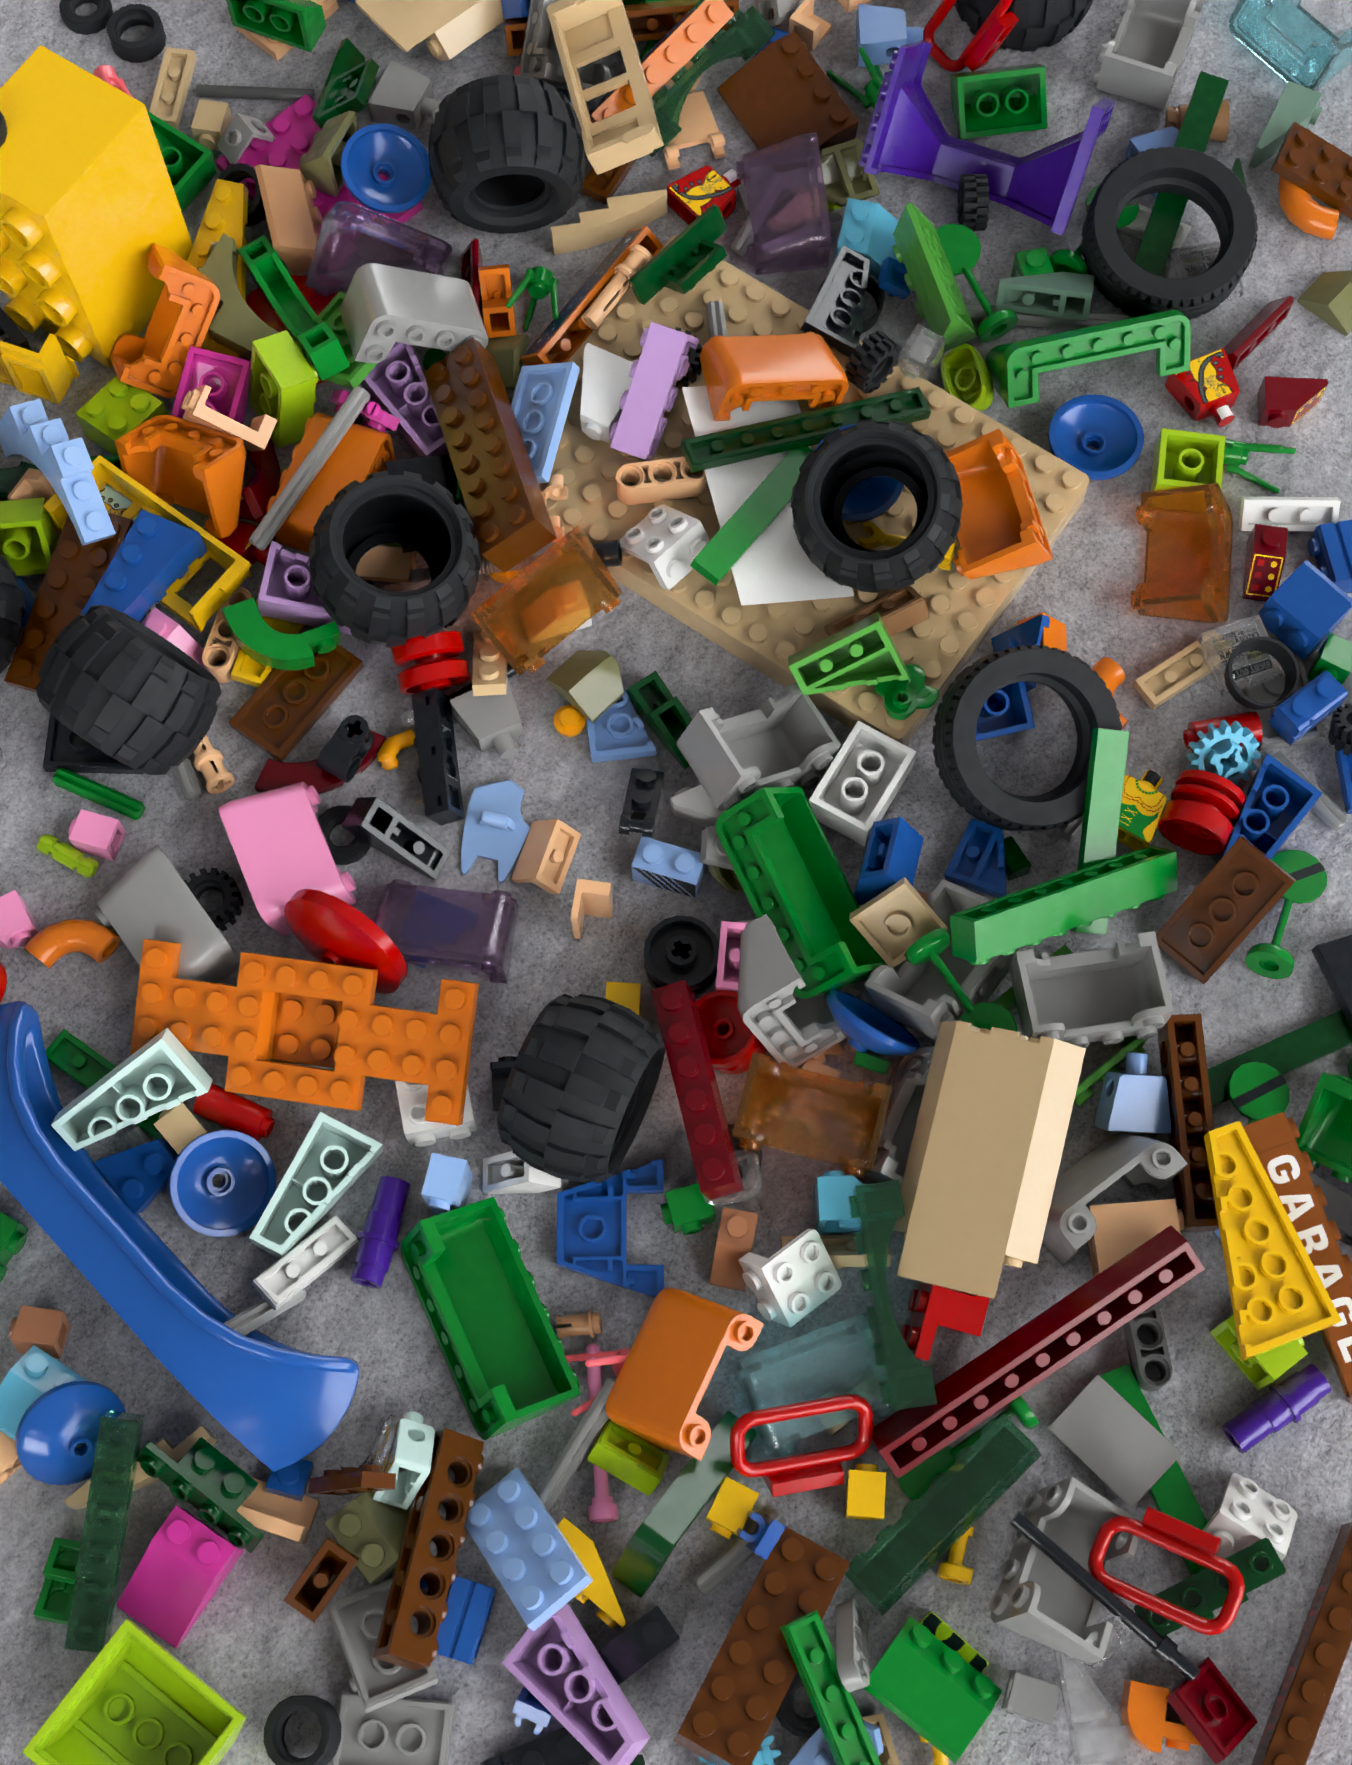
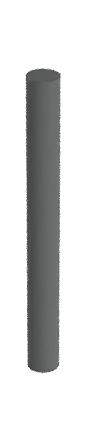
M196 85L197 97L297 101L307 94L312 100H315L314 89Z

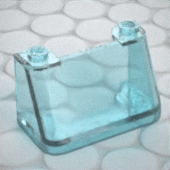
M1240 0L1229 19L1230 32L1287 83L1291 81L1315 91L1352 64V27L1347 29L1339 39L1299 5L1302 0Z
M865 1312L757 1352L735 1363V1376L749 1412L844 1394H857L867 1400L871 1405L872 1414H876L878 1420L896 1413L898 1411L897 1406L903 1403L872 1312ZM846 1409L754 1427L758 1432L757 1435L765 1456L774 1454L775 1458H781L796 1452L794 1445L799 1443L801 1439L858 1418V1413L854 1409Z

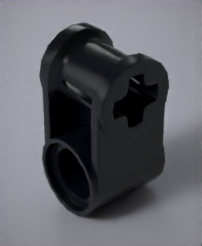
M358 715L346 717L331 740L320 752L317 759V767L346 783L350 782L374 744V736L369 729L367 721Z

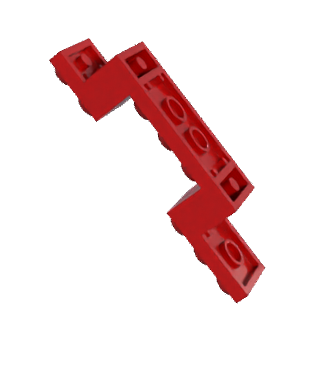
M919 1283L918 1290H912L908 1302V1310L912 1311L909 1325L904 1324L900 1333L899 1346H903L901 1354L929 1361L937 1326L980 1337L990 1298L962 1291L958 1292L933 1284Z

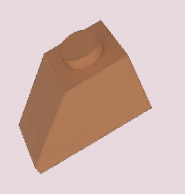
M723 1207L709 1285L744 1292L746 1285L742 1277L744 1271L738 1260L748 1252L752 1253L758 1221L757 1213Z

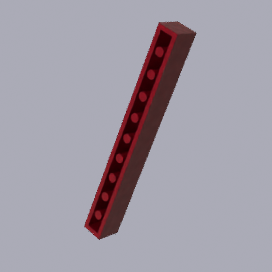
M1170 1225L873 1428L872 1436L874 1444L899 1479L1204 1271V1266L1189 1242Z

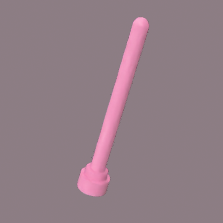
M595 1343L588 1344L585 1349V1353L595 1354L600 1352L599 1346ZM586 1366L588 1400L597 1396L602 1388L601 1366ZM593 1464L595 1497L591 1498V1505L588 1506L589 1522L604 1523L617 1521L618 1505L614 1503L613 1497L609 1496L608 1472Z

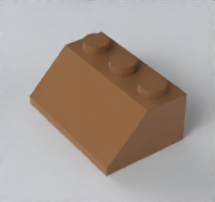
M262 164L256 165L255 171L273 248L294 275L327 265L326 252L329 251V245L324 233L320 231L319 225L323 224V220L318 207L314 206L313 199L317 198L312 181L306 180L300 170Z

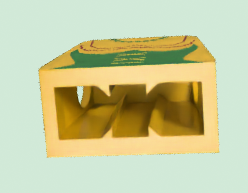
M1146 770L1140 780L1130 775L1124 776L1117 841L1135 851L1149 846L1167 800L1164 794L1157 791L1163 782L1162 777L1158 773Z

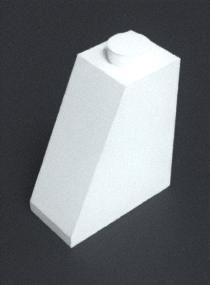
M587 343L584 347L580 408L581 430L591 439H601L610 443L612 440L609 439L612 425L615 421L619 422L622 409L619 408L621 397L625 390L629 391L633 379L630 378L633 362Z

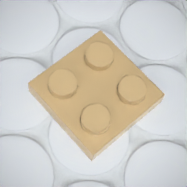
M905 877L850 913L849 921L886 964L892 968L906 960L904 956L906 950L922 936L939 928H944L947 931V926Z

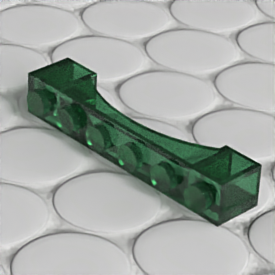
M753 5L744 12L739 8L728 21L730 26L725 31L721 28L709 40L711 45L706 50L702 47L690 59L693 64L688 69L683 66L671 78L674 83L669 88L664 85L652 97L655 101L653 107L664 146L654 149V152L650 153L651 157L664 149L682 130L678 123L683 104L692 86L705 70L731 58L742 57L745 61L748 60L776 34Z
M899 1179L855 1186L853 1189L854 1195L848 1196V1204L851 1218H858L860 1232L854 1233L857 1255L864 1254L866 1269L860 1270L863 1292L870 1291L872 1306L866 1307L869 1329L876 1328L878 1343L872 1344L875 1366H882L884 1381L878 1382L882 1405L888 1404L889 1411L937 1404L931 1366L923 1367L906 1345L896 1324L888 1295L886 1266L889 1242L896 1221L902 1220L905 1217Z

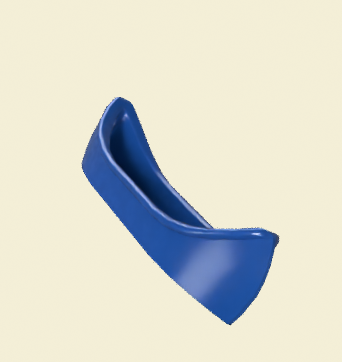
M23 1001L0 1005L1 1183L153 1355L225 1429L273 1472L297 1463L323 1445L341 1423L350 1407L357 1388L360 1373L357 1361L353 1358L301 1351L274 1341L256 1329L244 1336L223 1324L235 1317V1315L205 1289L141 1216L131 1210L96 1167L84 1147L73 1151L51 1126L57 1113L63 1107L51 1075L38 1013L31 1005Z

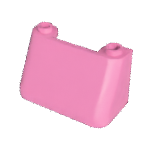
M304 782L235 799L218 807L221 820L257 911L268 926L284 937L292 934L284 916V907L299 890L313 889L322 891L343 900L349 905L357 902L352 892L356 890L355 882L348 871L343 873L336 866L315 815L318 812L317 804L321 803L320 797L313 785L308 786Z

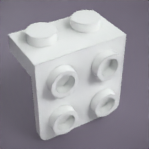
M659 505L653 508L635 527L629 529L619 541L621 550L647 562L660 586L669 591L694 569L690 564L709 543L710 539L700 520L667 505Z
M395 1081L404 1135L409 1144L415 1143L417 1147L429 1146L436 1143L438 1138L450 1136L452 1140L469 1137L471 1135L470 1132L478 1130L468 1083L463 1124L457 1126L424 1121L428 1085Z
M810 1228L806 1229L770 1258L748 1252L738 1260L744 1271L742 1274L744 1282L754 1291L758 1299L757 1308L761 1315L768 1321H774L790 1328L836 1293L842 1285L818 1232Z
M1233 1473L1228 1480L1219 1509L1204 1527L1203 1531L1221 1538L1222 1543L1217 1555L1224 1559L1263 1538H1268L1282 1561L1287 1555L1298 1515L1288 1503L1270 1495L1258 1487L1251 1479Z

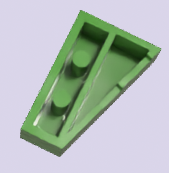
M879 612L788 657V667L803 695L843 690L846 687L865 684L867 686L876 685L878 682L898 679L899 681L909 680L908 669Z

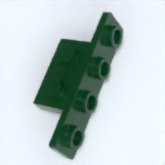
M348 38L341 41L312 114V119L321 129L327 120L349 110L356 113L362 111L368 104L367 98L370 90L376 83L375 77L380 66L372 58L365 61L366 59Z
M712 204L629 279L638 303L645 305L664 287L686 294L727 256L724 247L714 243L727 230L719 206Z
M202 1437L198 1439L178 1463L151 1441H147L142 1447L136 1460L140 1463L141 1468L146 1474L153 1478H159L169 1487L170 1492L177 1499L184 1502L187 1501L197 1509L200 1517L205 1522L218 1526L227 1534L228 1539L233 1545L240 1549H246L250 1553L254 1551L264 1537V1534L240 1515L237 1510L259 1484Z
M1263 1538L1225 1558L1234 1564L1243 1575L1245 1589L1241 1604L1249 1600L1246 1595L1247 1593L1286 1573L1282 1561L1268 1538ZM1205 1568L1159 1592L1155 1596L1203 1618L1213 1619L1215 1618L1213 1611L1223 1606L1229 1590V1583L1222 1574ZM1137 1604L1134 1606L1135 1613L1161 1636L1168 1635L1183 1627V1625Z

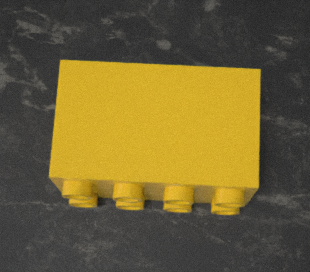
M40 45L0 88V112L4 116L7 126V136L4 144L0 147V290L9 299V302L4 306V311L18 327L28 333H34L40 326L56 335L63 353L74 361L82 362L88 355L110 368L112 366L110 354L116 340L123 334L139 335L150 322L165 282L152 276L147 267V258L153 243L170 249L186 262L188 261L193 244L145 104Z

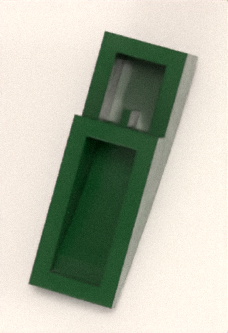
M654 671L629 687L626 692L630 701L661 743L678 763L686 769L689 767V764L676 743L692 719L677 696H672L658 673Z

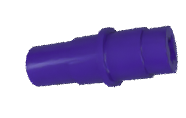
M391 1176L380 1177L372 1208L368 1212L363 1232H359L357 1237L360 1243L353 1263L355 1266L351 1281L370 1288H382L393 1252L399 1248L400 1243L397 1241L411 1186L410 1183Z
M1309 1364L1279 1384L1272 1383L1269 1385L1268 1392L1253 1401L1252 1405L1222 1425L1225 1435L1241 1454L1248 1451L1270 1434L1277 1433L1289 1423H1298L1301 1420L1302 1414L1318 1404L1321 1398L1331 1392L1330 1384L1316 1366Z

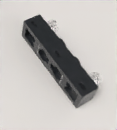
M435 687L411 694L413 707L402 711L400 722L406 728L415 727L414 747L419 758L417 775L422 784L423 798L412 802L410 813L416 819L429 818L441 826L465 819L450 697Z

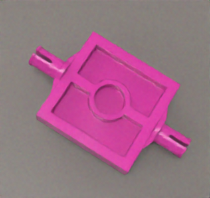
M345 390L333 391L329 402L336 405L334 408L335 412H338L350 395L349 392ZM368 401L358 415L359 418L364 420L363 426L381 432L396 431L400 419L380 409L379 404L373 401Z

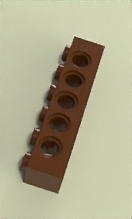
M1201 1014L1171 1015L1164 1027L1158 1030L1161 1072L1162 1076H1165L1168 1088L1171 1134L1168 1133L1169 1144L1188 1163L1173 1179L1176 1207L1182 1210L1184 1216V1229L1180 1232L1215 1231L1219 1229L1204 1141V1136L1209 1131L1214 1130L1202 1016Z
M447 1428L435 1432L431 1470L412 1502L373 1658L413 1671L428 1668L434 1661L439 1648V1642L436 1640L439 1627L448 1611L446 1598L449 1586L454 1582L457 1574V1565L455 1564L457 1552L466 1537V1528L464 1527L466 1515L475 1499V1491L473 1490L475 1478L481 1471L484 1462V1456L482 1455L483 1441ZM448 1467L455 1474L454 1483L448 1477ZM439 1504H442L446 1510L445 1520L439 1514ZM430 1540L437 1547L436 1557L429 1550ZM421 1577L427 1582L428 1591L426 1595L420 1589ZM412 1615L418 1621L417 1633H414L410 1626Z

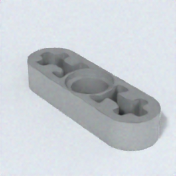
M856 1598L836 1605V1665L840 1680L849 1693L870 1684L868 1623L864 1610Z

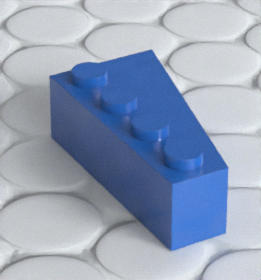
M141 509L81 614L85 615L92 605H107L141 622L146 617L145 612L155 602L159 603L167 595L166 590L177 578L181 580L189 571V565L197 557L200 559L208 551L199 532Z
M1267 753L1257 768L1245 796V804L1242 810L1239 811V818L1233 824L1232 835L1218 862L1241 836L1272 859L1323 793Z

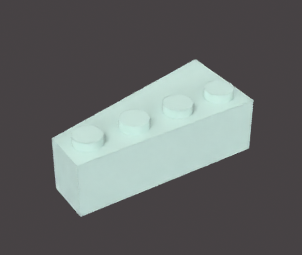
M166 1028L60 1110L51 1126L73 1151H77L117 1133L118 1130L140 1123L151 1115L165 1109L169 1110L194 1096L198 1097L207 1093L213 1079L174 1034Z
M320 1112L249 1237L251 1243L281 1259L303 1240L383 1153V1144Z

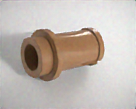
M588 1309V1313L556 1316V1325H571V1327L556 1328L560 1339L590 1335L591 1338H595L596 1334L602 1333L601 1313L593 1312V1309Z

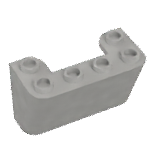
M1073 1477L1053 1483L1037 1492H1031L1023 1504V1511H1025L1023 1516L1088 1572L1089 1553L1102 1524L1110 1518L1117 1516H1126L1138 1520ZM1016 1530L1012 1537L1014 1545L1010 1557L1001 1569L1002 1581L999 1590L989 1605L992 1622L1083 1663L1090 1664L1103 1660L1113 1624L1105 1621L1094 1625L1100 1602ZM1124 1531L1114 1534L1103 1560V1568L1106 1573H1110L1113 1563L1134 1557L1139 1537ZM1129 1535L1126 1544L1121 1548L1123 1541ZM1098 1637L1095 1646H1093V1641Z

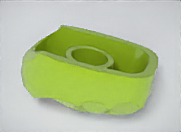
M967 343L952 349L943 357L941 362V373L945 391L978 411H985L991 406L994 399V386L991 374L982 356L975 347Z

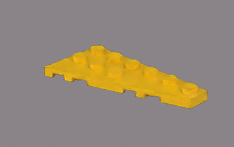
M221 179L216 180L187 261L194 268L203 267L208 259V251L214 242H218L223 234L233 238L238 249L247 245L245 225L248 223V189L244 184ZM239 254L237 282L240 294L246 302V266ZM208 329L201 349L244 359L239 353L213 341Z
M1237 1121L1209 1131L1204 1136L1240 1357L1241 1361L1336 1325L1342 1320L1241 1122Z

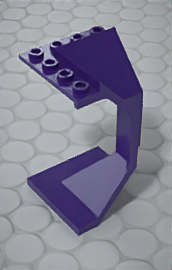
M921 40L900 46L899 51L895 50L889 66L891 71L885 72L858 163L859 166L865 167L864 172L872 175L888 172L936 182L957 190L961 174L985 173L988 178L989 200L1006 205L1052 227L1051 232L1063 235L1067 230L1096 140L1106 132L1116 101L1104 97L1093 105L1084 131L1026 156L1017 157L951 136L946 131L922 87L923 74L932 48L931 43Z

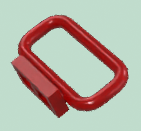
M943 0L923 30V41L932 44L929 55L949 72L962 71L966 66L973 72L984 66L1019 21V18L1012 11L1006 13L1013 0H1000L957 60L950 59L934 41L935 31L957 1Z
M844 1394L746 1413L737 1419L731 1428L730 1459L732 1466L740 1475L745 1477H763L772 1497L844 1484V1471L839 1462L859 1457L871 1444L873 1436L871 1405L864 1397L857 1394ZM846 1409H854L858 1413V1437L852 1444L760 1462H748L745 1458L744 1438L746 1432L751 1427Z
M1147 1507L1143 1522L1126 1516H1117L1110 1518L1102 1524L1091 1547L1087 1564L1089 1573L1109 1591L1201 1634H1221L1230 1628L1242 1602L1245 1584L1243 1575L1238 1568L1228 1560L1217 1556L1222 1543L1221 1538L1150 1507ZM1121 1531L1128 1532L1225 1576L1229 1583V1590L1219 1615L1214 1619L1203 1618L1106 1573L1103 1568V1560L1114 1534Z

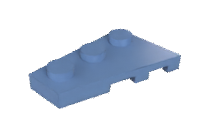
M624 686V695L593 724L586 718L592 763L657 756V750L653 742L650 741L640 717L636 714Z

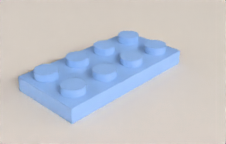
M574 362L522 366L511 407L538 483H549L580 368Z
M517 1467L476 1500L467 1512L465 1527L522 1619L531 1630L535 1631L594 1581L524 1474Z

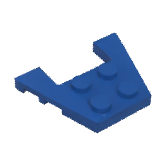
M663 1159L651 1161L650 1164L632 1170H624L623 1173L611 1176L601 1183L592 1181L557 1193L556 1264L558 1267L653 1298L664 1289V1265L627 1264V1195L664 1193Z

